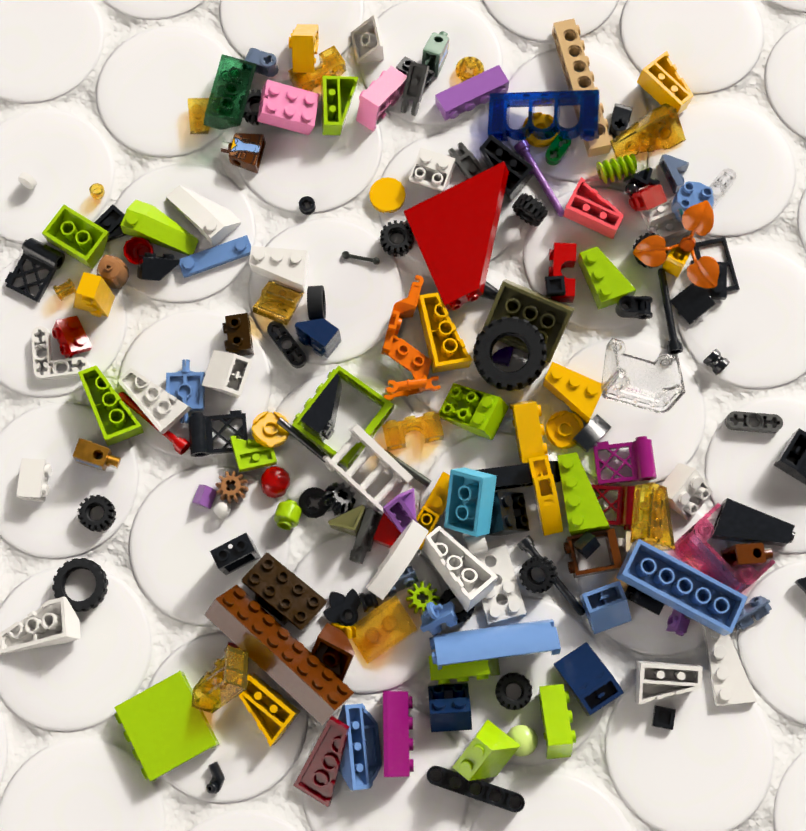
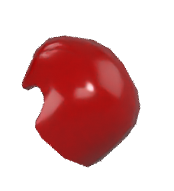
M132 237L126 241L123 247L125 258L135 265H138L139 255H144L145 252L154 253L151 243L141 237Z
M278 466L268 468L261 477L262 491L268 497H281L285 495L290 486L289 473L284 468Z

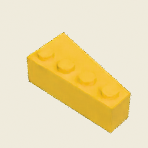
M438 292L419 295L417 307L429 359L432 360V373L470 367L473 359L468 354L463 340L460 339L456 331L457 328L452 323Z

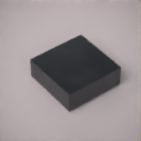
M564 275L545 277L546 297L565 296Z
M655 705L652 726L673 730L676 709Z

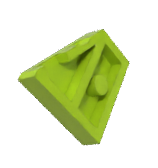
M230 436L239 473L277 465L274 448L264 447L255 440L248 439L247 441L236 438L237 436Z

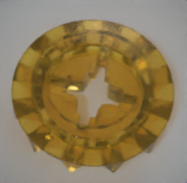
M475 57L462 58L456 65L457 78H460L463 82L484 72L482 62ZM467 67L470 70L473 69V75L467 72Z

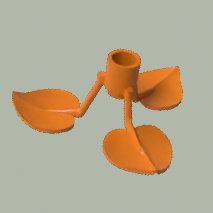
M707 200L690 206L683 213L682 224L686 230L691 231V234L684 236L680 243L665 247L666 241L663 237L652 235L640 241L633 251V254L645 265L658 267L667 258L665 251L680 247L682 251L690 252L694 261L693 264L687 267L689 280L702 288H715L717 286L720 272L717 261L709 256H703L697 261L693 250L696 244L693 237L694 233L705 236L711 231L714 224L713 209Z

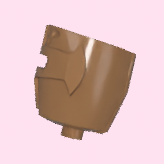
M104 255L98 264L97 276H101L109 288L121 289L129 278V269L118 257Z

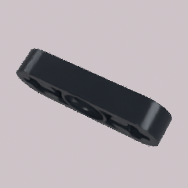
M280 321L269 323L267 331L271 339L291 366L302 368L307 361L303 350ZM273 327L279 328L282 337L279 338L278 334L273 332ZM290 340L292 346L289 349H284L282 347L283 341ZM293 351L298 357L302 356L301 362H293L295 360L292 354Z

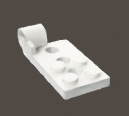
M484 535L464 537L466 549L502 580L499 586H494V589L481 600L488 625L527 614L504 538L486 542ZM489 556L494 557L496 560V565L493 567H488L485 564V559ZM503 594L507 597L505 605H499L496 602L498 595Z

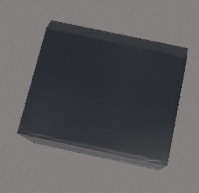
M587 531L573 544L575 549L585 559H588L601 546L597 538Z

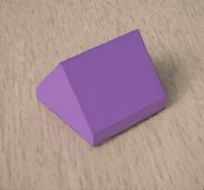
M199 484L192 503L211 509L217 490L207 485Z

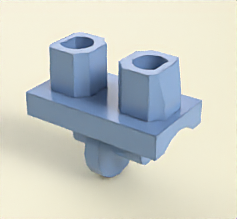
M452 601L436 606L433 602L426 604L427 610L421 615L422 626H420V629L423 633L429 631L432 635L440 633L442 630L441 624L444 622L448 627L457 625L455 605Z

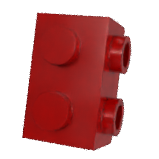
M78 316L56 320L52 334L57 339L60 345V352L66 359L72 358L74 354L91 350L92 345Z

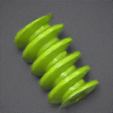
M632 153L630 156L625 155L623 158L617 157L616 160L611 158L609 162L604 160L602 164L597 162L598 177L607 184L608 178H610L611 182H614L615 176H617L618 180H621L622 174L625 178L629 176V173L631 175L635 174L637 171L635 155Z

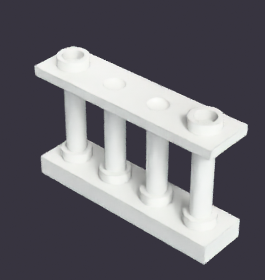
M353 424L348 429L352 433L350 435L351 438L332 459L329 456H324L322 458L325 461L324 465L331 472L335 470L368 501L366 505L370 509L383 512V507L380 505L382 500L399 482L409 483L413 476L358 424ZM362 442L366 446L364 448L365 451L345 472L337 464L356 443ZM375 455L379 459L378 466L359 485L351 477L370 456L373 457ZM389 468L394 473L392 475L393 478L373 499L366 492V489L384 469L387 470Z

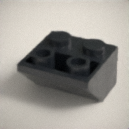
M495 492L490 533L486 535L501 536L530 531L524 494L517 492Z

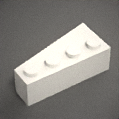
M440 526L425 537L423 551L465 611L468 612L494 589L498 576Z

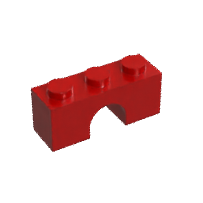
M554 242L553 249H549V260H552V266L548 268V277L563 276L561 273L562 269L574 268L577 244ZM564 276L565 296H551V299L558 302L573 303L576 279Z

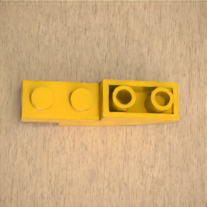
M548 454L529 458L528 463L543 535L563 532L559 501Z
M442 472L416 518L417 522L429 531L428 534L435 529L446 510L450 475ZM424 541L422 542L421 546L419 547L420 550H422V548H423Z

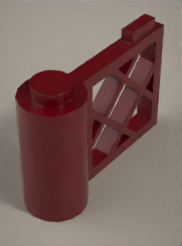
M591 485L593 490H596L600 495L597 497L598 501L603 498L609 505L603 510L604 514L610 508L617 514L616 521L607 520L610 526L624 527L625 531H636V528L640 527L641 487ZM609 491H618V499L612 504L604 496Z

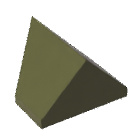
M364 504L329 520L330 527L356 536L366 511Z

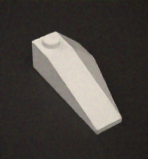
M60 597L46 601L42 604L41 608L27 614L28 617L0 633V654L63 644L81 639L79 618L67 598Z

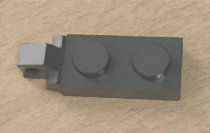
M367 508L362 517V523L349 560L355 563L363 564L367 551H371L374 542L373 538L382 518V515L377 511Z

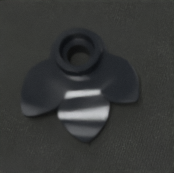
M351 589L346 596L338 592H331L329 596L331 608L323 612L326 619L332 623L341 622L345 626L354 625L358 620L357 609L360 605V598L357 592ZM347 613L352 614L350 620L345 619Z

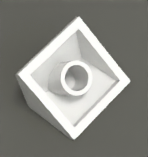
M372 15L351 32L357 64L384 60L377 15Z

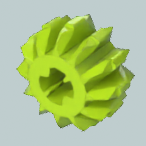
M421 581L420 588L414 583L413 588L415 591L408 589L407 593L412 596L406 597V601H413L408 605V608L411 609L416 606L414 614H417L419 609H422L421 614L423 615V612L427 609L426 604L429 602H433L435 606L438 605L433 600H439L440 596L433 595L437 592V588L430 591L431 583H428L425 588L424 582ZM420 594H424L425 597H428V601L425 600V603H421V600L417 599V597H420Z

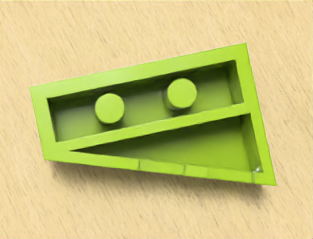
M322 76V135H341L357 86L358 77Z
M598 247L579 253L577 262L598 310L618 303L623 296H634L636 289Z
M564 684L539 686L540 711L544 726L543 735L547 746L546 759L571 757L573 743H576L575 730H571L570 723H573L572 711L568 710L567 703H570L569 692L565 691Z

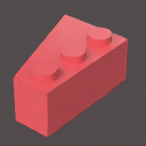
M581 177L565 207L563 217L614 239L624 215L608 200H604L598 194V191L592 189L585 182L586 180Z

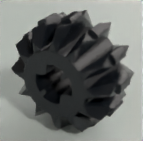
M335 482L325 489L322 499L325 500L323 506H328V512L332 510L335 516L338 514L342 515L353 509L356 499L354 498L355 492L350 491L351 486L345 487L344 482L340 485Z

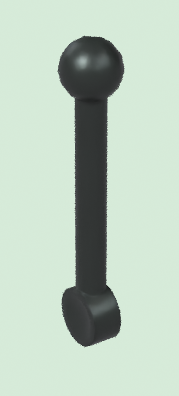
M348 251L342 253L344 259L353 258L369 261L375 265L380 263L377 257L373 259L352 255Z

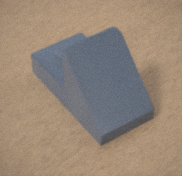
M664 154L661 156L659 165L673 193L676 194L684 185V178L681 173L687 171L689 162Z

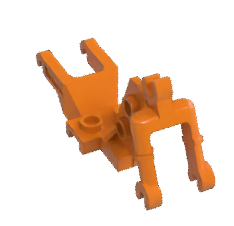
M420 275L415 276V280L419 282L412 283L408 297L394 304L381 354L388 355L410 371L413 380L407 379L401 382L389 380L388 385L393 388L386 387L385 392L390 395L383 396L388 401H392L394 397H408V395L423 393V391L427 390L438 391L441 388L440 385H432V381H438V376H432L430 379H427L432 360L405 340L397 337L402 319L413 317L424 282L423 277Z

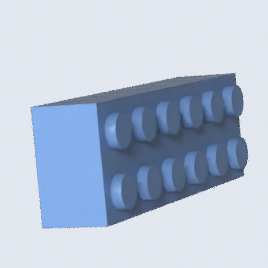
M637 539L632 543L616 576L617 579L723 636L733 632L748 598L641 539Z

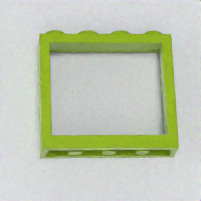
M339 365L332 372H329L327 381L318 386L315 391L316 395L312 399L309 398L304 405L305 409L301 414H296L292 424L296 430L332 458L337 452L303 428L301 418L336 373L340 375V379H343L382 407L364 430L370 437L373 438L394 410L393 403ZM362 442L356 443L339 463L349 469L366 446Z

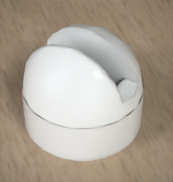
M219 502L213 510L217 516L225 519L230 513L231 507L227 502Z

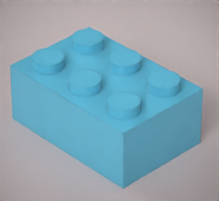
M465 467L451 469L444 528L475 537L489 534L497 476Z

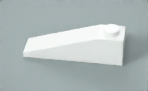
M180 185L166 196L214 247L241 224V221L229 209Z

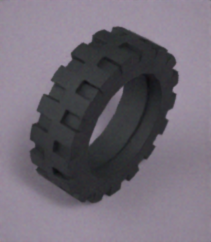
M74 558L70 562H65L62 568H58V573L53 578L54 585H52V589L55 592V598L66 597L76 612H86L91 608H96L97 604L104 600L103 597L108 591V579H106L105 571L100 565L86 558ZM77 569H87L96 578V587L93 594L84 601H74L65 592V583L68 576Z

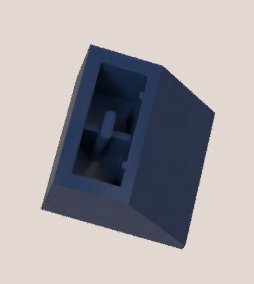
M324 318L297 322L295 324L298 340L305 346L310 345L313 347V351L321 357L324 355L329 358L341 342L339 329Z
M468 683L428 686L431 732L472 730Z

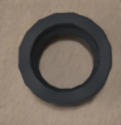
M322 285L308 286L309 320L326 318L325 291Z

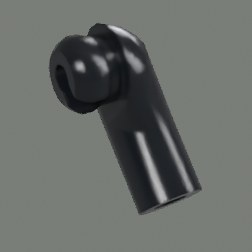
M218 762L208 766L212 779L207 784L206 789L210 794L218 793L225 780Z

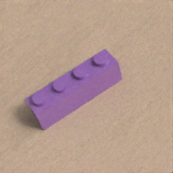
M497 65L436 94L435 104L445 121L454 119L460 113L471 111L481 103L485 104L496 96L504 95L508 91L509 80L500 65Z

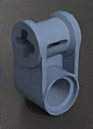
M250 48L243 61V67L246 70L267 77L275 76L279 70L274 54L260 51L256 48Z

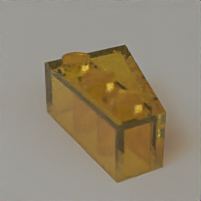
M227 645L224 649L225 655L221 659L217 658L214 665L216 666L211 672L206 671L194 686L192 707L214 713L245 691L248 686V652Z

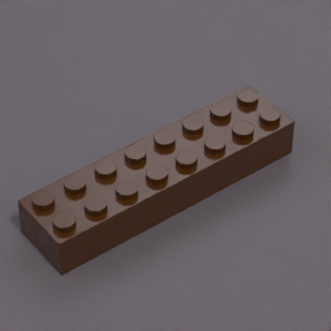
M238 585L217 597L205 613V616L322 726L328 722L331 716H334L342 709V706L354 694L347 684L343 683Z

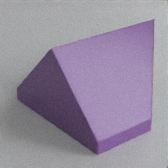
M414 488L398 494L383 507V512L400 533L405 530L412 520L417 522Z

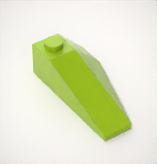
M135 200L127 208L120 225L124 234L144 238L150 243L187 256L194 254L199 242L196 237L155 206L139 200Z

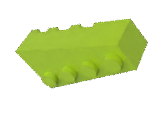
M96 365L78 372L107 447L144 433L141 424L136 420Z

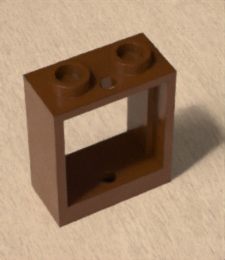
M614 528L590 532L597 539L605 538L611 565L579 571L573 543L583 534L566 538V542L563 543L565 554H569L570 562H568V569L570 574L573 573L574 578L620 570L622 560Z

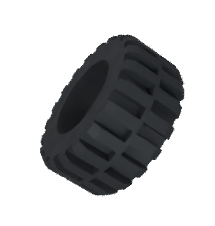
M514 316L513 318L501 317L502 319L491 321L478 334L473 348V359L479 374L491 386L507 391L521 390L528 385L530 386L541 375L547 358L546 344L538 328L530 324L529 321ZM503 337H517L527 346L528 359L525 365L517 371H503L493 362V347Z

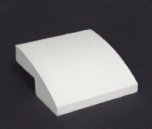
M674 196L667 198V202L652 209L640 211L650 233L660 235L665 241L689 231L684 228L683 224L676 219V215L672 213L671 203Z

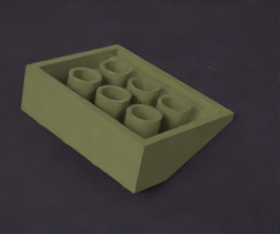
M505 279L502 281L484 327L488 326L491 321L502 319L501 317L506 316L507 318L519 317V319L529 321L542 334L547 349L546 362L550 363L570 321L574 308ZM507 336L498 340L528 353L526 344L517 337Z

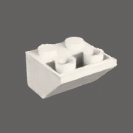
M420 148L408 181L443 192L454 172L455 158Z
M213 350L201 386L239 398L253 360L234 353Z
M682 463L676 465L656 491L667 506L687 521H691L713 492L695 468Z

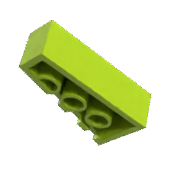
M577 452L557 455L571 536L584 534L586 531L590 533L610 529Z

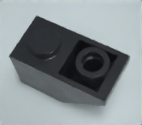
M145 252L144 255L138 256L137 277L141 280L160 281L180 263V260L175 258L173 254H163V257L156 256V253Z

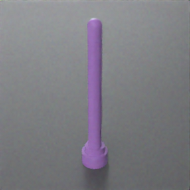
M527 140L518 142L514 149L517 154L523 156L526 162L534 167L536 179L558 216L563 217L564 210L531 156L529 143Z

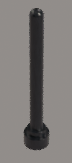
M660 268L658 270V277L670 339L667 350L668 354H678L683 352V346L680 340L677 339L666 273L663 268Z
M530 535L517 544L522 551L528 552L532 557L541 556L534 548V540ZM557 576L554 585L577 614L583 616L585 614L584 608Z

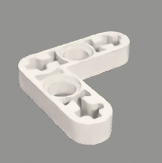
M42 326L33 329L31 334L33 371L38 379L45 381L79 376V371L90 368V364L83 357L52 360L50 333ZM40 332H43L44 336H42V342L44 344H41V340L37 337L40 336ZM46 349V356L39 358L37 356L38 351ZM82 362L85 366L82 367V370H79L77 366ZM41 363H43L44 368L47 370L44 372V375L39 372L42 371ZM65 364L67 366L66 371L58 373V366Z

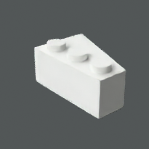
M251 246L249 265L252 272L271 280L274 279L283 283V285L291 286L305 293L309 262L307 250Z
M637 661L635 702L640 705L648 701L659 700L667 696L702 688L703 667L695 664Z

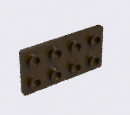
M265 553L241 581L256 594L254 601L258 602L260 606L285 625L289 621L300 631L305 629L327 603V600L269 553Z

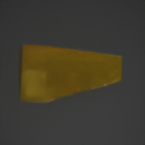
M665 103L647 113L611 140L610 143L617 158L624 157L625 155L630 156L632 153L637 155L642 152H654V150L670 149L686 139L676 108Z

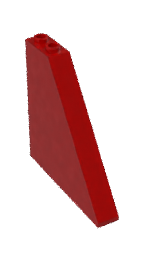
M504 161L404 211L448 311L457 310L463 304L476 301L479 296L483 295L509 174Z

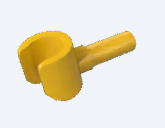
M331 623L334 627L344 631L348 639L356 638L355 626Z

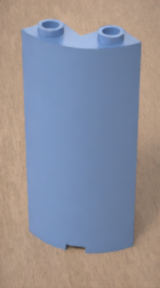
M553 619L442 633L429 638L431 650L435 649V652H432L433 664H437L438 670L442 669L443 665L551 651V655L560 654L561 650Z

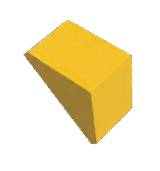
M680 247L671 249L662 268L665 272L679 277L690 252H684Z

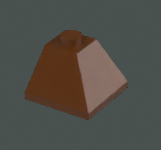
M329 623L325 625L318 635L311 652L342 682L355 654L345 632Z

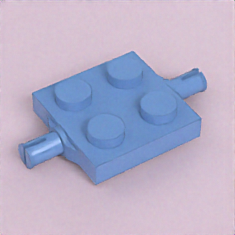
M183 359L182 371L166 373V392L192 408L188 412L202 411L205 409V387L201 385L205 373L190 371V360L186 359L185 361ZM188 412L181 418L180 423H188Z

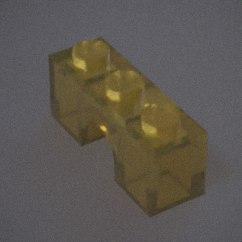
M332 46L319 53L322 66L315 70L314 73L293 72V68L289 70V78L294 87L312 92L314 88L321 85L322 76H341L346 71V65L336 47Z
M427 412L421 417L408 416L402 421L389 420L385 422L386 424L382 425L387 451L405 448V436L410 431L420 432L424 437L425 443L444 439L439 413Z

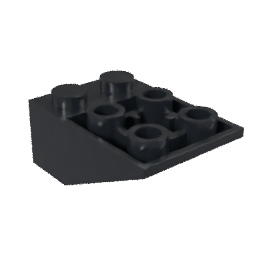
M799 428L788 440L774 466L806 485V432Z

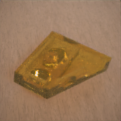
M188 98L190 134H208L222 105V98Z

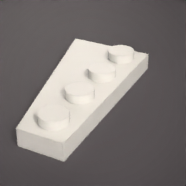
M703 625L715 706L757 702L730 634L723 636Z

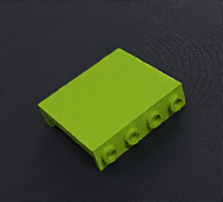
M179 671L114 707L116 713H114L115 718L119 724H123L125 729L123 734L126 740L132 743L134 747L132 753L137 761L140 760L143 766L141 771L146 780L155 781L158 777L208 749L219 745L184 672Z

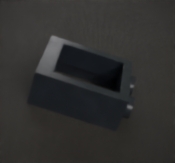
M247 533L210 551L218 569L225 575L261 558L253 540ZM229 544L233 545L231 549L228 548Z

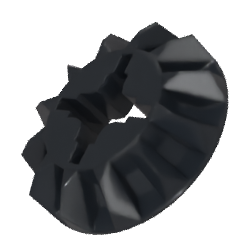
M312 487L306 489L301 494L299 507L308 518H318L324 516L327 512L328 506H323L325 500L322 499L325 493L324 490ZM309 497H311L314 500H319V509L315 508L314 506H309L311 505Z

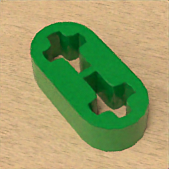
M558 134L547 149L545 160L549 165L560 163L571 146L569 134ZM566 140V143H563L560 147V141ZM557 151V156L553 159L550 158Z

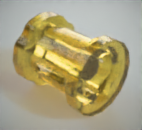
M71 278L59 286H53L61 301L73 293L76 294L77 289Z

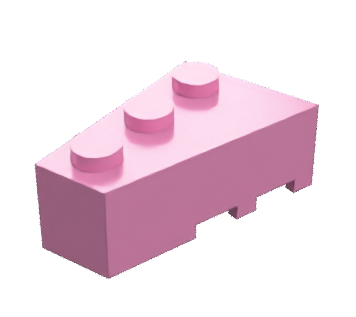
M392 66L387 71H383L376 81L374 80L366 91L363 90L361 92L356 121L374 132L379 118L384 119L386 116L385 110L389 105L394 106L403 94L407 75Z

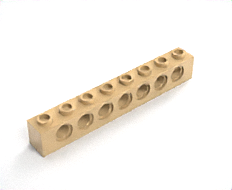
M574 18L553 23L552 35L588 157L609 153L613 145V137L611 134L609 135L607 130L609 128L608 121L603 117V104L599 103V91L593 83L594 74L589 70V57L585 56V44L583 40H580V27L576 25Z

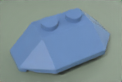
M363 703L343 705L338 720L350 726L339 772L351 791L371 788L382 766L378 723L365 709L366 707Z

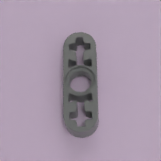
M733 411L725 418V425L728 429L736 431L776 433L782 428L783 420L776 414ZM733 416L738 421H742L745 417L744 422H738L736 425H734L733 421H730ZM749 418H756L759 421L758 427H752L749 424ZM772 420L778 424L774 428H772V424H765L764 428L762 427L764 423H769Z

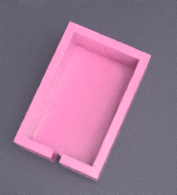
M267 80L262 88L257 122L309 135L315 127L319 94Z

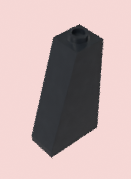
M726 498L722 502L710 538L747 543H763L764 545L783 547L793 541L795 525Z

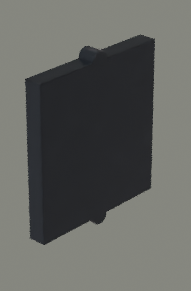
M693 283L670 300L678 310V314L682 315L689 325L716 304L708 295V290H704Z

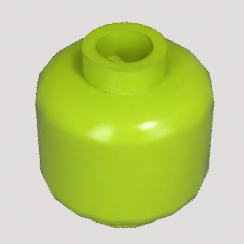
M294 500L282 501L277 506L274 520L279 528L291 530L298 525L302 510Z

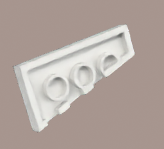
M132 368L117 380L162 434L168 431L192 409Z

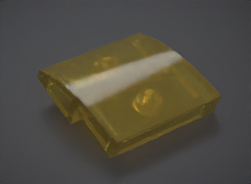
M269 280L262 289L261 297L253 306L252 312L287 325L295 313L303 293Z

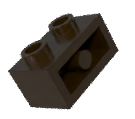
M248 313L225 316L223 332L227 334L228 339L224 341L226 352L229 351V353L240 356L254 354Z

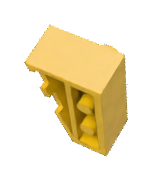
M297 24L295 30L291 33L289 48H292L293 72H315L314 63H316V58H314V54H317L319 45L318 25Z
M83 272L75 294L73 308L88 311L96 317H101L102 315L108 317L115 296L101 276Z
M554 362L551 363L543 382L544 387L570 407L569 409L580 416L586 424H588L605 387L600 382Z
M533 400L510 403L520 462L528 463L529 458L547 455V445L542 440V436L545 435L544 426L540 424L539 417L542 416L541 406L537 405V402Z

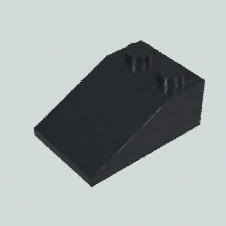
M337 373L301 418L304 429L321 442H324L325 439L328 440L334 433L333 429L342 391L340 375Z

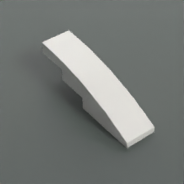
M412 520L388 550L389 554L377 568L378 572L366 588L383 600L405 571L429 531Z

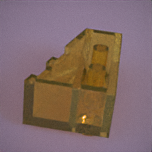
M653 482L635 485L630 543L641 539L661 551L675 550L667 487Z

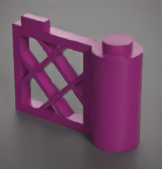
M640 436L635 438L636 441L609 445L608 441L597 442V446H593L598 485L656 479L652 440L647 439V436ZM629 447L630 454L625 460L616 454L620 448ZM606 450L612 455L604 462L599 458L598 451ZM613 457L622 462L617 471L608 465ZM626 465L632 469L633 476L624 477L619 471ZM607 467L614 474L610 479L602 480L601 472Z

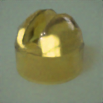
M95 183L89 188L92 198L96 200L103 198L105 194L103 185Z

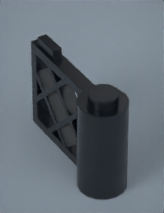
M30 238L24 241L22 245L23 255L13 273L9 272L5 282L7 283L6 287L39 303L56 270L60 269L63 265L65 254L34 238ZM28 260L32 263L33 269L24 272L23 265ZM48 270L47 277L40 280L38 271ZM35 273L37 281L28 284L26 275ZM17 278H23V286H13ZM38 285L39 291L36 297L31 295L29 287Z
M241 410L230 411V414L214 416H205L202 412H195L191 414L192 416L188 417L190 455L193 457L233 453L232 448H227L228 445L232 447L230 440L228 441L221 435L226 427L235 433L233 436L238 435L243 440L248 441L246 413H242ZM234 419H242V426L238 431L230 425ZM220 420L225 425L217 432L212 428L211 421ZM218 437L226 442L222 448L213 449V442Z

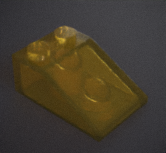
M395 595L352 625L356 627V638L352 637V640L366 663L369 664L418 632V629Z

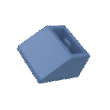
M620 581L589 591L579 597L594 635L632 621L628 601Z

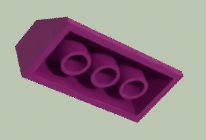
M383 691L384 777H408L410 772H414V761L409 759V751H413V738H409V730H413V717H409V709H413L412 696H408V692Z

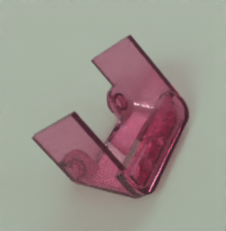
M717 503L674 543V552L685 564L742 593L763 575L775 561L773 559L757 571L750 565H742L735 571L707 542L714 533V527L707 518L721 506Z

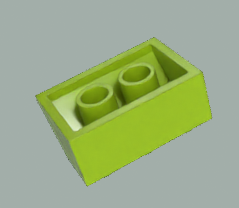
M66 205L60 208L42 232L49 243L91 269L94 268L102 257L109 236L107 230Z

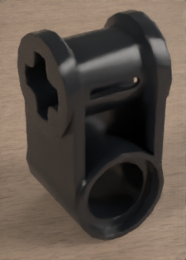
M615 103L609 128V135H612L613 140H621L624 137L633 107Z
M623 296L617 303L615 311L618 316L623 318L650 319L653 317L651 312L653 298L649 296ZM621 304L628 305L629 309H624Z

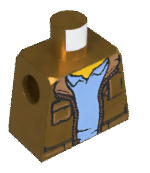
M79 438L73 453V458L77 463L103 471L106 470L107 466L117 469L121 458L112 456L109 448ZM99 455H103L101 459H96Z

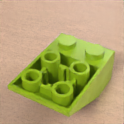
M453 383L437 416L477 436L493 440L509 406L499 396Z

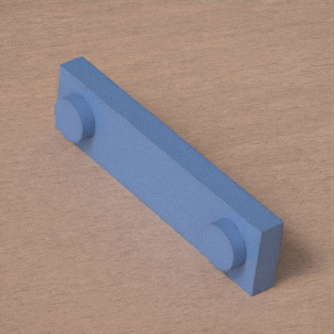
M245 235L179 259V265L182 274L186 278L248 256L251 252V244L248 236Z

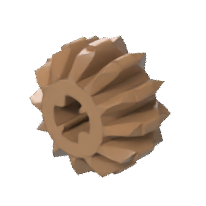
M227 471L225 472V478L219 476L222 482L215 484L219 488L216 493L221 495L220 499L222 501L227 499L228 504H231L233 499L236 503H239V496L243 499L246 497L242 492L249 491L248 487H246L248 481L243 480L244 475L242 473L237 476V472L233 471L230 476ZM229 485H235L236 488L232 490L229 488Z

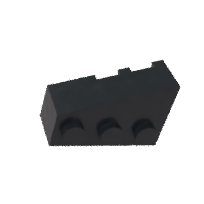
M490 135L479 148L480 155L488 168L503 161L505 162L509 171L505 194L512 201L534 175V167L494 136Z

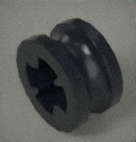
M305 196L300 199L299 209L301 213L310 215L315 211V201L312 197ZM308 202L310 208H306L304 203Z

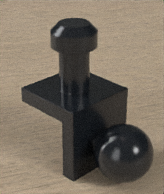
M650 167L624 178L623 182L627 183L625 187L626 194L633 196V193L638 192L642 187L660 184L659 180L650 178L653 169Z

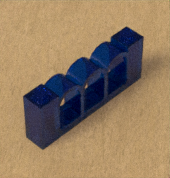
M599 90L490 93L488 137L492 135L501 143L508 141V137L517 141L524 140L531 133L540 140L550 139L556 133L564 139H574L579 135L580 139L586 141L599 139ZM580 105L579 122L572 128L560 126V106ZM554 106L553 123L545 129L535 127V107ZM510 107H529L528 121L525 127L518 130L509 127Z

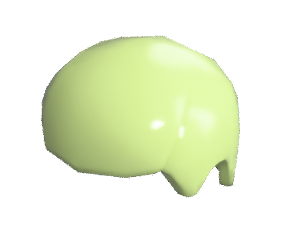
M527 725L514 726L507 733L509 737L520 745L514 753L515 756L530 755L538 746V736L535 730Z

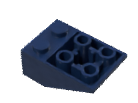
M587 642L553 664L587 716L592 715L624 693L613 675Z

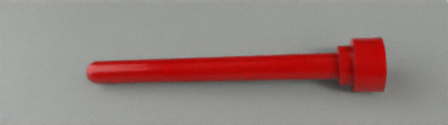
M124 392L118 394L124 403L158 430L132 398ZM170 430L162 434L173 443L174 450L180 455L189 449L190 442L185 438H178Z

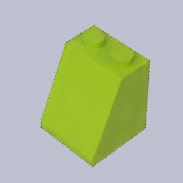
M487 719L452 768L468 781L496 777L520 745Z

